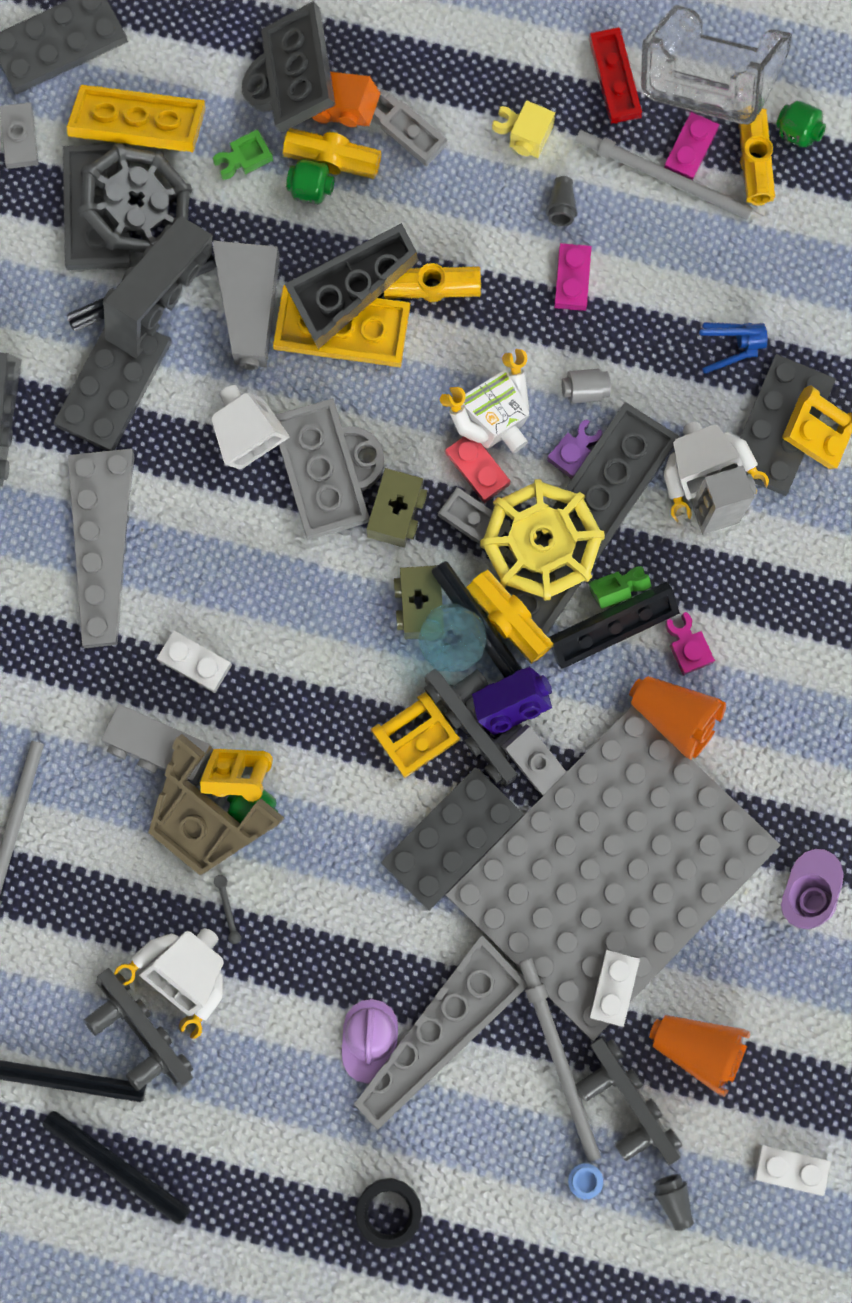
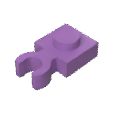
M587 419L580 423L576 438L567 433L547 457L548 462L571 480L591 452L587 447L596 445L603 434V431L599 430L596 435L587 436L584 432L590 422Z

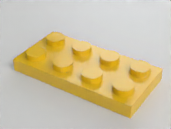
M81 84L67 124V134L69 137L194 153L205 113V100Z
M283 285L273 348L279 351L401 368L411 304L410 302L376 298L318 349L286 286Z

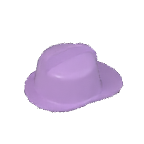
M813 849L805 852L796 860L781 903L784 917L793 926L801 929L819 927L835 913L837 900L843 884L844 872L841 862L834 854L822 849Z
M374 999L363 1000L352 1006L345 1017L342 1039L343 1066L347 1073L358 1082L369 1084L397 1048V1017L392 1008L384 1002Z

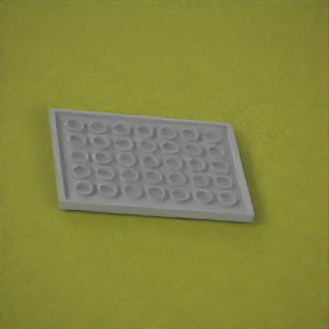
M631 706L446 894V897L520 970L519 962L532 958L540 983L545 984L549 995L548 998L591 1041H594L609 1025V1023L589 1018L605 951L609 950L640 959L630 999L631 1002L781 845L693 760L685 757L640 712Z

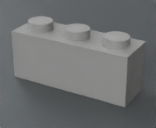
M744 466L704 477L692 503L702 535L739 524L755 497L754 494H756L754 479L751 474H746Z
M119 703L101 739L105 745L109 746L107 749L108 753L123 760L129 755L139 760L137 766L156 773L157 769L166 772L167 765L171 762L174 751L172 749L173 743L178 736L183 734L206 753L188 777V781L196 786L213 751L210 744Z

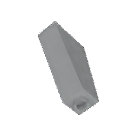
M214 241L213 250L234 363L247 370L267 367L280 263L278 247Z

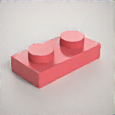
M462 437L445 449V454L484 503L510 485L511 481L481 443Z

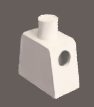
M236 385L228 386L219 393L225 407L213 414L212 423L225 465L241 470L290 438L287 431L261 397L251 393L241 395Z

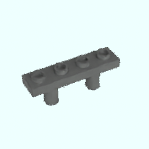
M437 668L426 674L425 682L427 686L424 687V690L435 704L440 701L446 708L447 712L444 716L455 730L461 728L468 738L464 742L476 757L479 754L482 755L488 763L485 766V770L495 783L502 781L505 787L513 782L518 774L506 760L507 753L501 746L522 728V725L518 724L511 727L495 739L490 738L467 709L465 703L472 698L473 693L488 685L481 672L476 669L455 686L449 685Z
M110 968L106 969L98 975L96 983L106 995L107 1002L86 1017L84 1023L91 1033L96 1036L119 1018L124 1019L149 1051V1057L126 1074V1078L133 1088L139 1091L163 1073L181 1091L194 1078L190 1073L193 1071V1067L184 1055L180 1054L177 1056L169 1046L172 1040L166 1031L160 1026L157 1029L148 1019L151 1013L140 999L135 1002L127 992L130 986L123 985L126 981L119 972L114 975Z
M604 1036L592 1042L590 1046L601 1061V1068L576 1084L579 1092L586 1101H589L612 1085L618 1087L640 1121L639 1128L615 1143L620 1155L625 1161H628L652 1145L658 1148L668 1165L681 1158L679 1148L683 1146L672 1128L666 1131L659 1121L663 1114L652 1098L646 1101L639 1089L643 1087V1084L632 1068L626 1071L619 1059L624 1057L618 1045L613 1039L607 1042Z

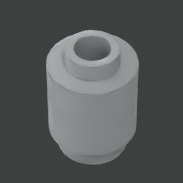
M600 369L568 371L567 378H562L563 397H568L571 404L602 401L603 398L610 397L611 384L608 371L601 372Z

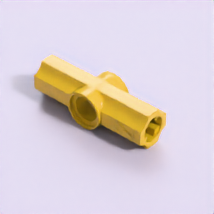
M760 105L748 106L738 113L742 151L740 165L744 172L746 202L753 205H765L775 199L771 160L773 145L769 140L767 110L761 108ZM751 153H758L762 158H755Z
M290 128L287 131L283 147L284 157L325 163L329 168L330 174L338 175L343 171L374 180L378 174L382 156L381 150L350 143L346 137L338 133L326 132L322 136Z
M435 263L425 264L421 268H410L384 291L385 299L423 298L428 302H437L444 297L481 296L480 267H442ZM429 279H437L440 281V283L434 287H429L425 285L426 281H428Z
M488 569L475 577L466 587L476 603L488 614V620L498 633L505 639L509 638L531 664L538 661L553 647L554 644L550 638L531 619L532 615L523 602L515 595L511 596Z

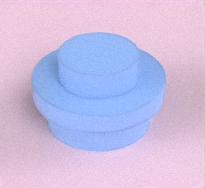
M582 1163L571 1170L568 1176V1185L571 1192L578 1198L591 1199L600 1193L603 1187V1176L594 1165Z

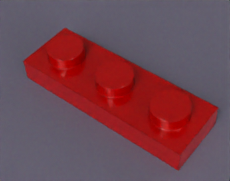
M617 27L590 33L589 42L610 124L641 118L642 109L621 28Z

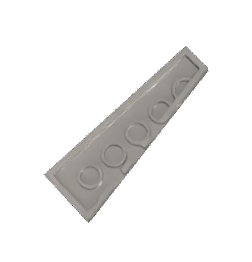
M133 449L68 455L81 635L84 648L118 644L121 591L124 578V554H126V532L130 511L129 499L134 467Z
M483 935L477 940L354 1103L377 1130L527 988L525 980Z

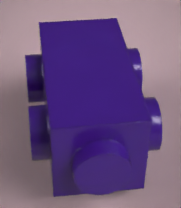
M530 666L518 670L514 674L496 683L489 684L472 694L477 721L493 735L506 732L511 727L528 719H534L541 713L552 709L549 694H552V688L548 679L544 675L540 676Z

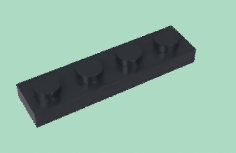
M666 581L548 638L554 644L551 649L556 663L563 669L676 616L680 612L673 589Z

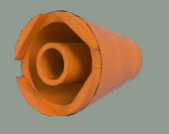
M647 676L644 680L639 678L629 693V696L632 697L631 705L690 760L693 757L696 758L709 743L715 733L712 729L716 720L721 722L727 705L726 702L719 698Z
M665 1015L663 1020H655L649 1038L654 1040L653 1047L715 1093L725 1097L729 1090L723 1088V1086L728 1081L733 1083L747 1048L741 1041L743 1037L750 1038V1031Z

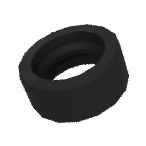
M388 1178L377 1180L366 1187L358 1199L355 1216L357 1227L363 1237L374 1246L388 1249L400 1247L413 1238L420 1226L422 1210L420 1199L413 1188L403 1181ZM390 1191L398 1193L405 1199L409 1206L410 1215L408 1223L401 1231L396 1234L387 1235L378 1232L372 1227L368 1217V1209L374 1197L380 1193Z

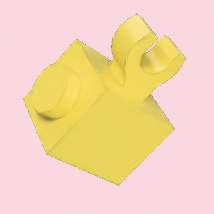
M527 100L520 114L514 113L508 107L501 106L499 116L506 118L508 121L500 123L494 120L492 130L498 134H507L511 131L509 147H512L522 156L528 157L531 155L539 158L553 129L555 112Z

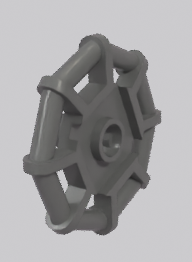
M121 143L114 144L113 149L90 165L82 167L80 171L83 176L81 205L78 208V213L90 223L106 242L108 249L117 248L144 253L148 246H154L160 239L161 234L156 238L152 236L151 231L160 224L165 226L168 224L173 225L180 216L188 220L190 193L193 191L191 184L185 183L165 159L163 152L155 153L124 147ZM126 160L151 166L148 171L142 167L129 168ZM114 163L117 164L119 172L109 179L100 174ZM156 169L161 172L173 188L165 189L154 175ZM95 185L103 189L102 203H94ZM130 195L138 196L142 200V207H139L137 204L131 206L128 203L131 198ZM177 198L176 218L167 214L169 200ZM104 213L116 228L114 232L99 214ZM129 230L136 231V234L141 235L143 240L120 236L122 232L128 233Z

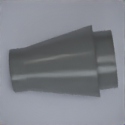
M567 176L555 178L554 187L545 211L548 221L555 226H568L573 223L574 218L577 216L573 180Z
M680 1174L670 1175L654 1183L656 1188L654 1195L670 1219L674 1230L681 1231L693 1226L694 1221L691 1214L687 1182L682 1180Z

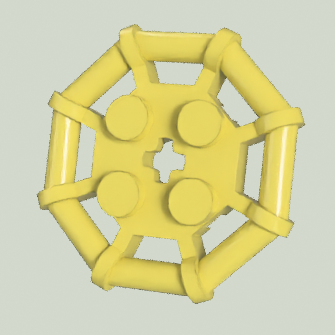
M534 479V483L503 498L497 497L493 502L495 506L484 538L480 540V547L485 549L501 580L500 584L504 588L509 586L543 597L544 601L551 600L552 596L583 581L589 582L592 578L591 571L601 541L605 539V532L601 531L584 500L585 495L579 492L577 494L543 483L541 479ZM543 496L568 505L563 510L550 508L549 505L544 504ZM533 497L536 499V505L521 512L513 508ZM572 511H576L586 531L577 532L569 517ZM508 515L513 520L509 535L498 537L504 517ZM541 531L544 535H551L552 538L548 540V546L543 547L541 544L537 545L534 542L537 539V532ZM577 541H587L581 562L579 563L572 557ZM499 546H508L516 560L511 569H509L499 550ZM565 565L574 571L550 583L549 573ZM522 568L532 573L542 574V583L518 576L517 573Z

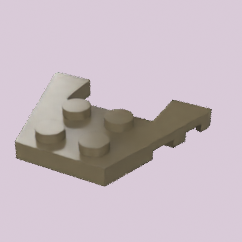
M181 734L173 743V755L171 762L168 763L166 768V780L163 790L159 794L148 833L201 876L238 850L278 826L285 818L260 799L254 804L240 824L209 797L201 793L198 788L188 781V777L206 753Z

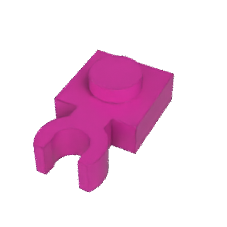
M687 612L681 616L684 621L683 628H676L671 619L666 621L668 633L678 640L671 643L670 648L683 676L713 664L715 661L702 631L692 634L690 630L692 619Z

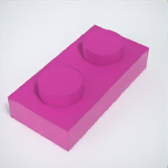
M690 112L664 168L694 180L720 124Z
M560 243L554 308L586 311L592 246Z

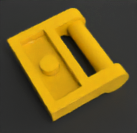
M809 385L801 392L782 438L826 468L837 469L852 434V413H845L820 396L819 390ZM813 406L838 423L837 430L835 431L810 414L811 407Z
M426 691L417 697L418 701L383 725L377 724L370 729L404 779L460 741L458 735ZM425 711L431 717L429 720L393 744L389 738L390 735Z
M213 749L200 780L201 793L212 794L217 797L242 795L247 801L255 802L262 796L264 789L262 783L265 774L272 767L273 757L266 751ZM245 767H253L249 779L241 778Z

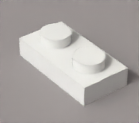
M176 631L172 632L157 657V660L213 693H216L232 666L231 662Z
M609 950L605 951L589 1016L590 1019L624 1027L640 962L639 958Z
M760 1145L754 1180L825 1196L831 1161Z

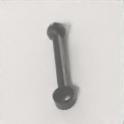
M218 875L214 878V885L220 891L230 931L228 940L231 944H238L241 941V934L236 931L226 891L228 880L225 876Z

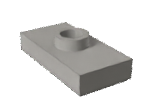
M31 102L0 106L4 156L7 169L39 165Z
M527 724L501 746L541 796H544L566 773L563 766L531 726Z

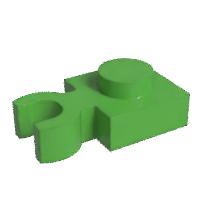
M258 129L231 142L230 148L232 152H219L213 156L215 166L221 163L229 165L226 169L220 171L223 180L233 177L236 169L240 167L246 175L273 161V156Z
M642 566L631 569L623 576L618 571L588 582L590 592L601 609L616 606L622 601L632 598L631 592L645 591L652 587L649 575H645Z

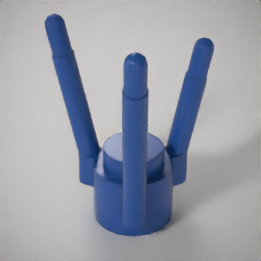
M705 322L702 324L704 329L699 330V335L736 336L738 347L745 349L741 353L704 367L702 369L703 373L720 369L745 358L758 357V349H765L768 343L767 329L764 323L732 324Z

